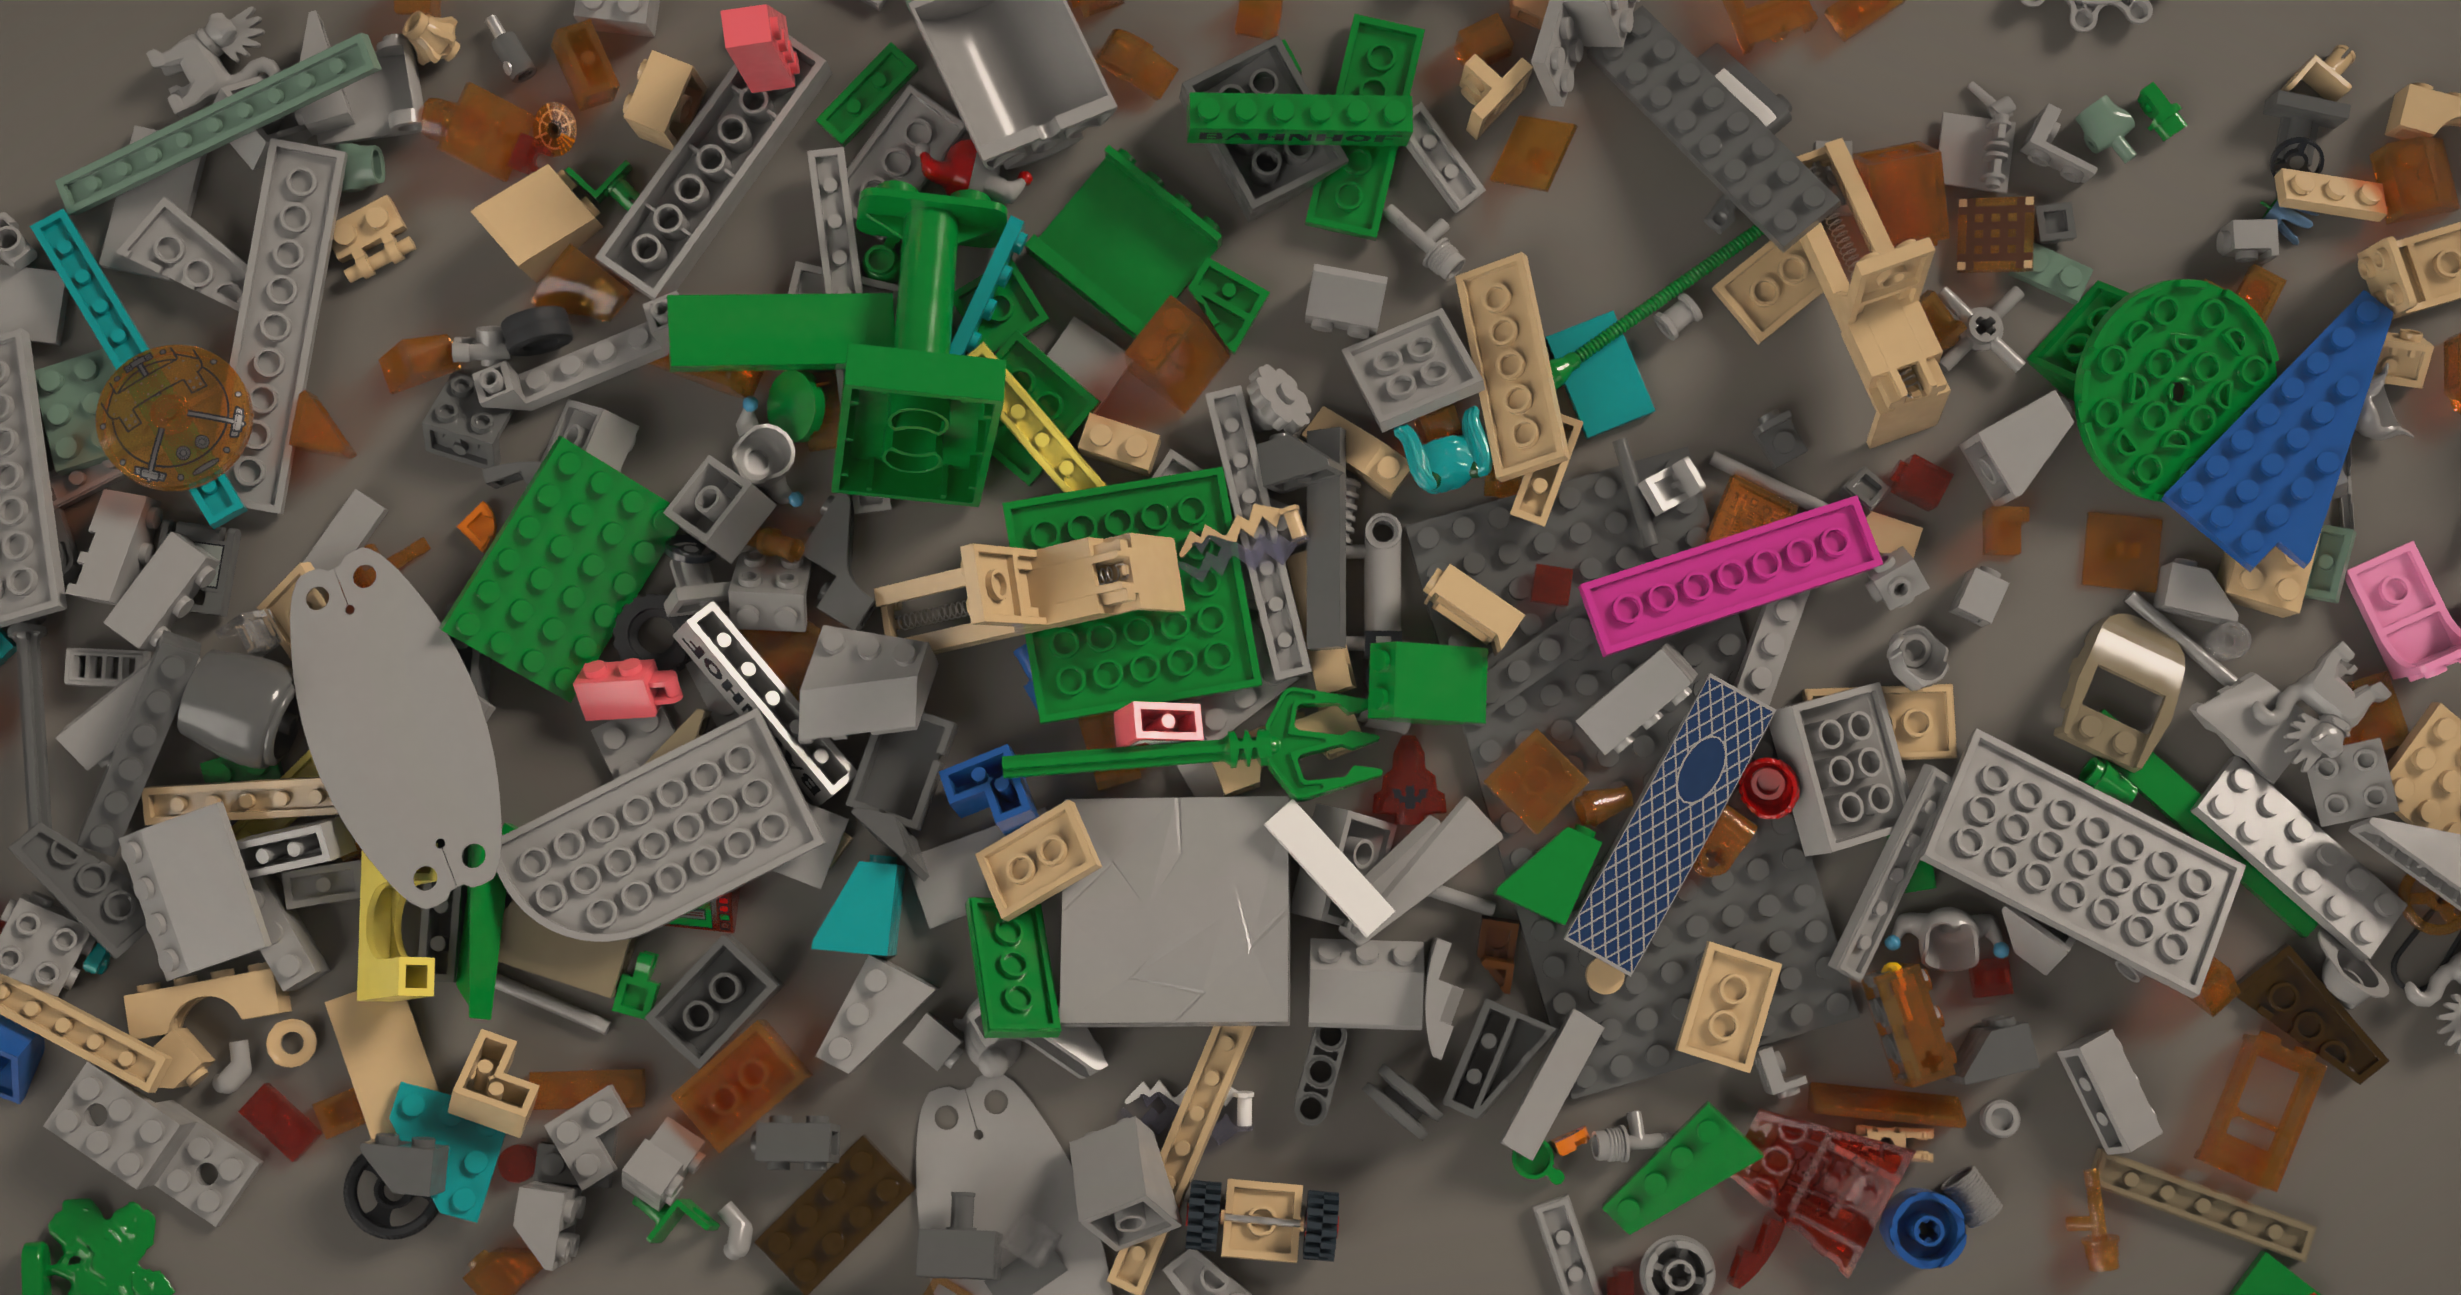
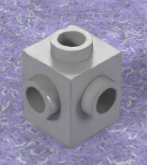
M1903 546L1891 553L1880 555L1883 565L1866 572L1870 581L1865 583V586L1876 603L1882 600L1890 611L1896 607H1904L1910 604L1915 596L1930 588L1915 560Z

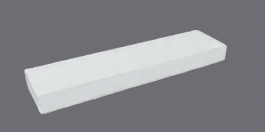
M1294 799L1290 800L1264 824L1269 832L1366 938L1395 912L1390 904Z

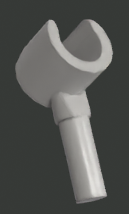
M1974 81L1968 85L1967 89L1988 107L1991 119H1994V115L1998 113L2007 114L2009 118L2013 116L2016 105L2009 96H2004L1996 101Z

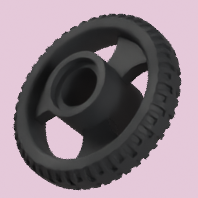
M362 1153L353 1162L346 1175L343 1196L347 1212L353 1222L369 1235L388 1240L407 1238L425 1229L439 1213L431 1196H419L429 1202L423 1213L410 1223L401 1226H391L390 1215L393 1209L406 1206L414 1196L418 1195L404 1194L397 1201L389 1200L384 1193L385 1182ZM364 1170L372 1172L378 1178L374 1185V1196L378 1203L373 1210L364 1213L357 1194L358 1183Z

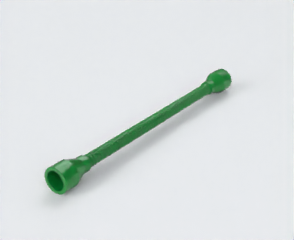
M1755 224L1752 225L1751 228H1748L1732 241H1729L1728 244L1715 251L1710 257L1700 262L1699 265L1691 268L1684 275H1681L1680 278L1670 283L1669 286L1658 291L1657 294L1651 296L1646 302L1644 301L1635 310L1633 309L1627 315H1624V318H1620L1616 323L1606 328L1605 331L1595 336L1594 339L1587 341L1586 344L1576 349L1575 352H1569L1563 357L1549 360L1555 389L1557 390L1562 387L1572 372L1578 369L1585 359L1587 360L1589 357H1592L1593 354L1599 352L1600 349L1610 344L1615 338L1630 330V327L1633 328L1634 325H1637L1638 322L1640 323L1649 314L1651 315L1657 309L1664 306V304H1667L1668 301L1678 296L1679 293L1697 283L1698 280L1704 278L1705 275L1715 270L1720 264L1731 259L1739 251L1749 246L1750 243L1760 238L1761 235L1763 236L1764 233Z

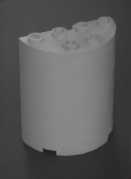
M911 0L908 3L910 12L985 168L994 170L1001 164H1004L1006 170L1052 156L1084 139L1081 133L1088 127H1101L1116 111L1117 104L1066 0Z

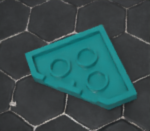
M401 1082L389 1117L396 1133L399 1134L400 1140L412 1142V1137L436 1138L435 1144L449 1145L445 1191L431 1196L438 1211L445 1215L478 1223L506 1133L449 1114L448 1109L451 1095Z

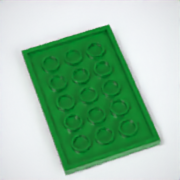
M559 435L439 629L571 703L576 695L573 683L585 663L598 660L613 635L617 615L621 614L622 608L626 604H630L637 597L665 552L666 540L674 536L680 527L663 514L670 503Z

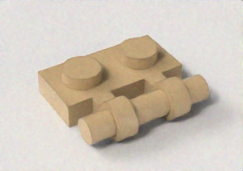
M388 195L336 221L332 249L337 259L342 263L352 258L355 259V264L344 270L350 283L362 277L368 279L376 275L375 270L391 262L397 264L403 261L406 254L416 249L410 236L397 242L395 236L406 231L407 227L394 202ZM384 243L385 249L368 257L367 250Z

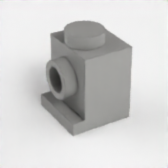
M2277 219L2232 220L2223 226L2217 235L2216 247L2218 253H2221L2222 257H2235V262L2243 263L2258 260V264L2268 263L2279 256Z

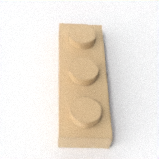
M2281 168L2274 176L2279 207L2380 222L2388 214L2383 184L2286 168Z

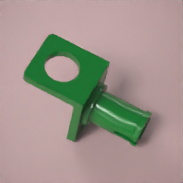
M627 160L596 191L569 166L565 169L568 176L599 204L606 197L611 196L626 211H629L633 205L631 200L636 201L640 195L626 181L627 175L633 169Z
M636 1196L632 1201L635 1207H638L656 1223L655 1228L646 1238L649 1243H662L685 1213L706 1231L718 1230L720 1227L718 1222L691 1199H676L672 1206L665 1203L660 1212Z

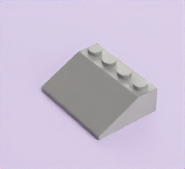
M1880 682L1776 709L1769 727L1778 760L1781 759L1791 766L1799 781L1800 795L1792 811L1805 857L1836 852L1890 835L1909 797L1910 789Z
M223 801L146 827L118 839L122 858L126 862L131 875L134 893L139 899L146 919V928L152 937L158 954V963L164 972L166 981L209 968L272 945Z

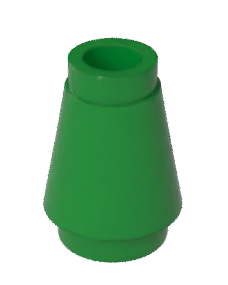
M2091 758L2083 766L2079 774V781L2126 805L2131 804L2138 793V788L2107 759Z

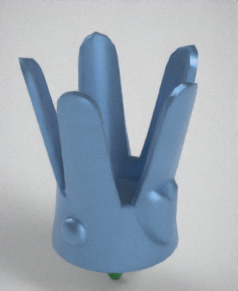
M2278 197L2271 205L2264 201L2260 202L2261 205L2268 208L2262 219H2277L2278 230L2293 245H2298L2299 239L2284 224L2282 219L2301 228H2311L2313 222L2294 210L2314 216L2319 215L2311 211L2279 207Z

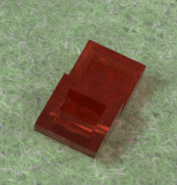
M1764 1215L1753 1250L1738 1245L1726 1282L1739 1289L1748 1283L1768 1261L1781 1238L1786 1224L1778 1219Z

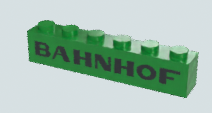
M1190 92L1187 103V143L1407 146L1413 133L1412 96Z

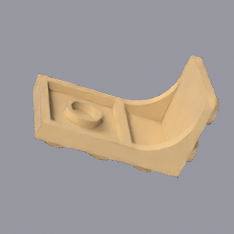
M2461 222L2397 241L2393 236H2390L2357 254L2359 258L2358 270L2361 277L2366 280L2371 295L2394 312L2392 319L2461 299Z

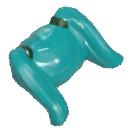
M1472 406L1464 412L1462 418L1463 435L1461 436L1449 435L1422 444L1417 433L1408 424L1394 428V436L1401 441L1404 447L1408 466L1414 480L1427 493L1436 495L1459 489L1472 478L1487 476L1491 472L1492 455L1487 435L1480 423V410L1477 406Z

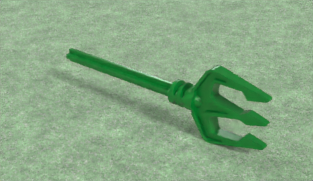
M1297 687L1288 688L1282 693L1265 728L1258 729L1257 737H1251L1248 730L1244 731L1243 738H1237L1234 731H1228V734L1219 740L1002 756L1004 779L1211 762H1225L1230 768H1237L1238 760H1244L1246 766L1250 767L1251 759H1257L1260 766H1268L1271 774L1290 798L1296 802L1309 801L1379 778L1383 775V770L1354 765L1346 777L1317 780L1304 779L1298 763L1301 758L1340 747L1352 751L1378 742L1380 736L1353 730L1343 735L1297 729L1294 723L1296 711L1300 708L1338 706L1347 716L1368 710V699Z

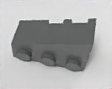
M1486 998L1442 1104L1475 1119H1481L1559 1029Z

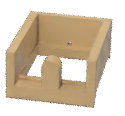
M1449 564L1445 571L1437 568L1423 589L1428 594L1424 604L1427 605L1429 601L1433 602L1432 608L1484 644L1488 645L1491 642L1494 657L1503 649L1525 617V614L1451 564Z

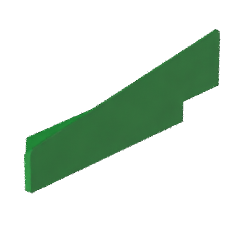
M479 844L468 845V867H479L485 860V850ZM497 872L494 878L487 883L474 888L469 886L467 888L456 986L469 1006V1018L491 1020L506 898V888Z

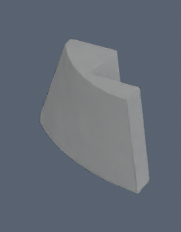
M2250 672L2237 679L2233 685L2225 686L2218 690L2217 696L2204 704L2196 702L2189 708L2205 729L2217 733L2234 755L2244 758L2261 777L2271 784L2276 782L2298 752V750L2289 753L2284 752V749L2296 742V740L2284 739L2283 735L2298 731L2290 723L2294 721L2301 722L2298 715L2305 712L2295 704L2288 719L2278 726L2261 724L2254 718L2253 703L2260 701L2269 711H2273L2277 698L2282 692L2256 673Z
M1432 937L1428 951L1426 972V1027L1432 1056L1442 1060L1454 1028L1451 1024L1464 989L1439 980L1452 943Z

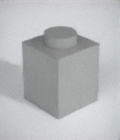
M1980 566L1979 569H1971L1965 573L1948 612L1980 627L1992 624L2010 583L2000 579L2001 574L1989 567Z
M932 1012L926 1013L902 1042L936 1071L941 1070L944 1065L951 1069L964 1053L960 1048L964 1039Z

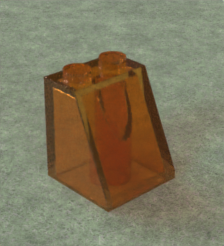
M1913 141L1852 154L1854 164L1894 249L1898 244L1909 239L1919 241L1930 237L1934 247L1938 245V241L1950 239L1941 151L1920 141Z
M1172 295L1167 298L1124 353L1127 370L1184 414L1188 412L1230 358L1229 354L1203 320Z

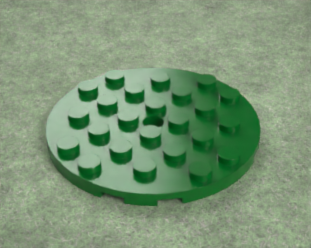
M2172 279L2146 285L2122 298L2102 317L2087 340L2080 357L2074 387V406L2082 442L2095 465L2111 482L2137 497L2150 501L2164 502L2161 500L2164 494L2277 379L2275 362L2279 361V356L2273 338L2262 318L2253 307L2233 291L2222 289L2208 283V281L2195 279ZM2175 382H2181L2184 386V395L2178 402L2172 400Z

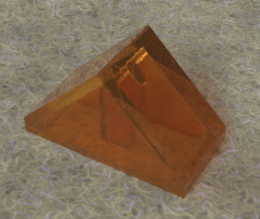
M448 334L402 339L378 359L392 395L461 369L459 362H453L452 341Z
M307 390L299 393L288 445L301 451L347 459L356 457V452L320 399Z

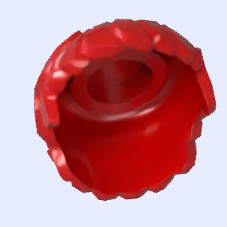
M1768 757L1756 759L1747 765L1739 780L1741 800L1759 818L1780 819L1792 811L1799 799L1800 786L1798 778L1792 767L1781 759Z

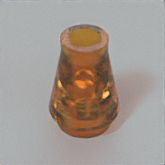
M1626 785L1618 788L1582 791L1581 796L1575 797L1574 805L1580 822L1584 826L1591 824L1595 827L1624 809L1632 807L1633 797Z

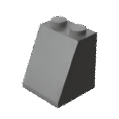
M2056 390L1978 432L1959 445L1995 508L2006 504L2025 492L2073 425L2074 420L2071 417L2072 408L2066 398L2059 396Z
M1136 1116L1123 1118L1114 1125L1099 1131L1088 1132L1083 1137L1069 1142L1079 1223L1114 1251H1120L1182 1226V1219L1154 1132Z

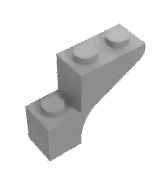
M980 1007L967 1015L985 1048L1003 1040H1020L1028 1043L1079 1079H1085L1108 1066L1102 1047L1093 1039L1087 1027H1063L1061 1025L1062 1031L1059 1037L984 1038Z

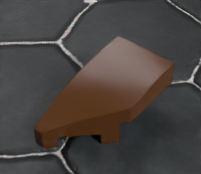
M1482 915L1476 951L1477 956L1480 958L1484 968L1489 971L1498 983L1503 993L1510 994L1515 966L1514 956L1519 931V920Z

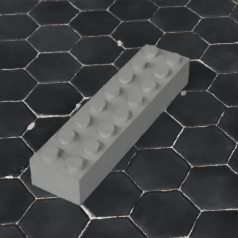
M790 35L789 40L791 41L793 52L796 51L800 67V74L794 75L796 87L751 93L734 64L595 256L607 270L651 300L674 292L679 288L833 74L824 58Z

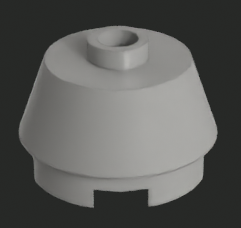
M1671 1235L1659 1239L1648 1248L1640 1264V1282L1646 1295H1710L1715 1284L1716 1270L1712 1256L1700 1242L1688 1236Z

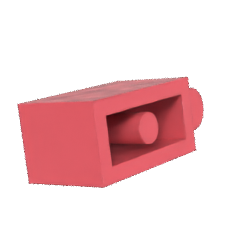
M629 658L624 661L615 662L595 660L585 663L573 683L585 721L655 717L661 705L676 703L684 696L676 671H658L655 659L639 660L638 658Z

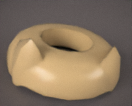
M288 1019L277 1022L268 1034L266 1041L267 1052L277 1065L290 1068L301 1066L309 1061L316 1051V1033L303 1020ZM289 1032L299 1033L304 1040L303 1048L298 1053L290 1054L282 1048V1038Z

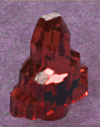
M1416 735L1401 736L1393 752L1392 769L1383 776L1381 791L1375 793L1373 798L1372 813L1394 815V825H1419L1425 819V815L1447 813L1445 793L1437 790L1435 775L1426 769L1425 753Z

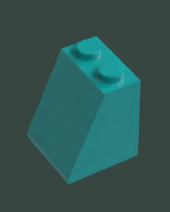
M870 854L869 862L859 861L815 935L811 949L880 956L897 955L906 866L896 865L897 857Z

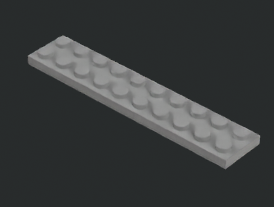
M270 138L225 386L229 401V417L233 418L235 406L243 408L246 426L242 428L238 438H230L231 424H227L222 438L214 447L213 454L216 458H219L220 466L246 508L284 514L348 154L343 151ZM240 391L242 396L236 397L234 393ZM224 394L220 416L227 417V401ZM219 422L216 441L220 437L225 423ZM224 447L230 448L231 451L229 452V454L224 453Z

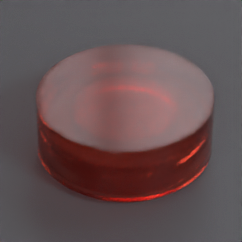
M515 1144L506 1148L498 1160V1169L502 1177L512 1183H520L532 1178L535 1173L536 1151L526 1144Z

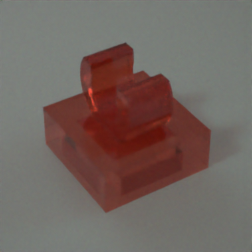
M520 132L507 166L529 175L531 171L534 173L540 169L536 164L538 156L545 154L553 158L554 152L541 146L542 141Z
M2008 956L2005 958L1979 959L1977 965L1969 968L1973 998L2014 994Z

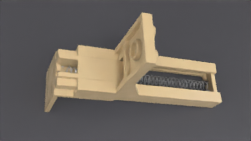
M1843 138L1827 142L1824 147L1797 156V158L1810 170L1813 168L1818 169L1815 163L1817 161H1820L1823 167L1830 166L1870 253L1851 265H1847L1848 261L1858 258L1859 254L1844 259L1845 255L1855 252L1856 248L1841 253L1842 249L1849 248L1854 243H1847L1842 248L1838 246L1839 243L1846 242L1851 238L1847 236L1839 242L1836 241L1837 237L1848 233L1845 230L1836 236L1833 235L1834 231L1843 229L1845 227L1844 224L1836 227L1834 230L1830 229L1832 225L1842 222L1843 219H1837L1828 224V220L1838 217L1840 213H1835L1825 219L1826 224L1830 225L1828 229L1832 231L1831 235L1835 237L1834 242L1838 243L1837 248L1840 249V254L1843 255L1842 259L1846 261L1845 265L1849 267L1848 272H1851L1850 276L1852 279L1850 284L1821 222L1803 236L1800 242L1839 324L1844 343L1876 410L1866 441L1869 449L1936 426L1951 391L1939 366L1943 350L1919 302L1935 248L1930 237L1919 241H1916V239L1906 240L1898 244L1894 249ZM1816 172L1814 174L1818 177L1821 174V172ZM1855 266L1854 271L1849 270L1850 267Z
M1126 533L1105 539L1087 537L1037 550L973 543L960 547L962 557L961 568L874 588L876 607H881L884 634L887 636L897 637V632L900 629H914V627L918 628L931 625L932 623L948 621L949 619L953 620L966 617L967 615L970 616L971 623L905 638L929 642L934 654L1136 610L1185 611L1174 538L1137 533ZM966 587L967 600H963L962 604L957 602L955 606L954 603H951L950 607L945 604L944 608L939 606L938 609L936 607H933L932 610L928 608L927 612L922 610L921 613L916 611L915 614L912 612L910 615L904 614L903 620L908 627L906 629L902 627V621L899 620L901 615L894 616V611L901 610L902 602ZM963 602L966 603L967 613L963 608ZM958 603H959L960 606H961V614L959 613V611H958V609H957V604H958ZM951 605L955 607V615L952 612ZM946 606H948V608H949V612H950L949 617H948V615H947V613H946V610H945ZM940 607L943 609L944 618L940 614ZM934 609L938 612V619L934 615ZM928 610L932 613V621L928 616ZM923 611L926 614V622L924 621L922 616ZM917 613L920 614L921 623L917 620ZM911 614L914 615L915 625L911 621ZM906 615L909 618V626L906 624L905 621Z

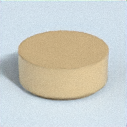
M1598 958L1593 959L1588 964L1585 972L1588 986L1593 991L1605 995L1619 990L1625 977L1623 972Z

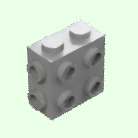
M33 891L31 895L23 893L18 901L10 899L0 920L7 922L0 934V973L58 997L62 988L71 990L81 970L74 967L80 954L89 955L96 939L68 910L66 911L54 906L55 900L36 891Z

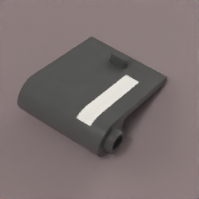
M1717 42L1697 58L1774 135L1792 120L1790 113L1792 106L1789 101L1781 94L1775 95Z

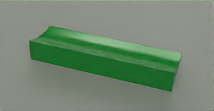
M893 293L667 295L670 372L845 369L848 343L894 348Z

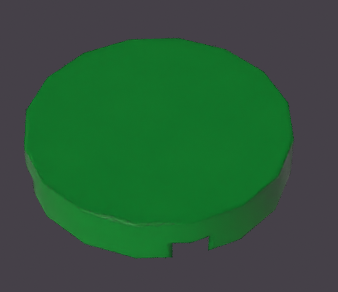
M804 370L783 371L775 378L769 389L767 399V418L769 423L787 432L793 444L810 441L812 439L810 436L813 432L819 431L825 414V397L822 388L817 387L814 381L817 379L814 375Z

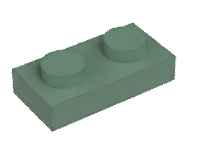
M2026 239L2024 241V252H2033L2032 268H2015L2016 261H2014L2008 275L2076 305L2080 301L2094 269Z
M2323 524L2304 598L2338 604L2357 534L2354 529Z

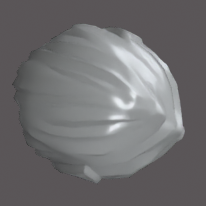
M1924 626L1907 627L1891 637L1887 651L1890 668L1893 674L1910 691H1917L1941 681L1947 671H1949V665L1946 662L1949 652L1948 648Z

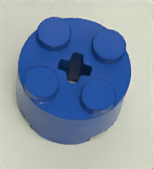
M1911 1187L1896 1194L1885 1206L1879 1224L1880 1234L1888 1249L1899 1259L1920 1269L1942 1268L1950 1265L1962 1253L1967 1239L1964 1215L1957 1204L1944 1195L1924 1188ZM1921 1222H1924L1928 1229L1926 1235L1921 1234L1918 1228Z

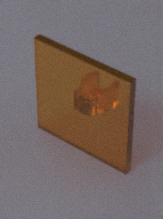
M1519 115L1490 180L1494 183L1548 192L1578 126L1572 123Z
M2087 512L2081 585L2156 593L2162 520Z

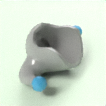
M748 396L743 399V410L736 423L739 438L732 448L731 462L733 469L754 486L762 487L776 503L780 505L791 504L793 507H799L804 502V496L799 491L792 492L785 477L795 459L793 441L787 432L778 426L767 423L759 425L754 412L758 408V400L754 396Z
M1941 907L1928 914L1916 912L1903 913L1896 918L1891 935L1884 941L1887 949L1895 951L1901 946L1900 939L1906 933H1912L1919 940L1921 963L1927 968L1944 972L1967 970L1977 965L1980 954L1979 939L1983 936L1988 938L1994 945L1993 953L1997 958H2005L2009 955V946L2003 942L1998 922L1993 915H1969L1964 910L1955 907Z

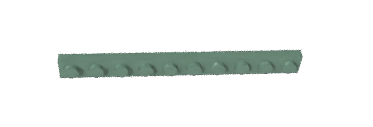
M359 33L55 180L68 215H80L382 70L369 35Z

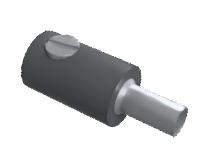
M496 15L487 17L485 22L495 37L491 46L503 64L505 73L510 76L514 83H522L533 77L537 72V68L515 32H506Z

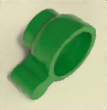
M887 237L884 244L874 245L865 252L862 259V271L866 278L892 284L899 279L901 257L897 249L902 246V239Z
M1543 1141L1533 1161L1512 1150L1513 1166L1521 1176L1527 1179H1539L1546 1175L1555 1185H1559L1564 1181V1173L1560 1169L1553 1167L1554 1153L1547 1141Z

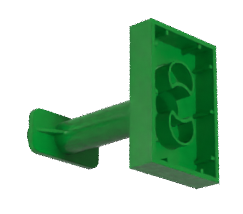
M897 180L884 181L876 187L865 188L860 192L856 221L857 228L869 235L902 239L894 348L848 343L831 492L970 507L980 506L1004 403L1006 360L950 354L958 246L995 248L1007 224L1008 210L1006 206L992 201L987 194L973 189L958 190L950 196L918 192L913 185Z

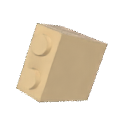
M549 164L478 205L471 211L515 264L536 283L603 228L601 223L595 218L601 212L587 196L580 200L572 190L577 185L563 169L556 173Z

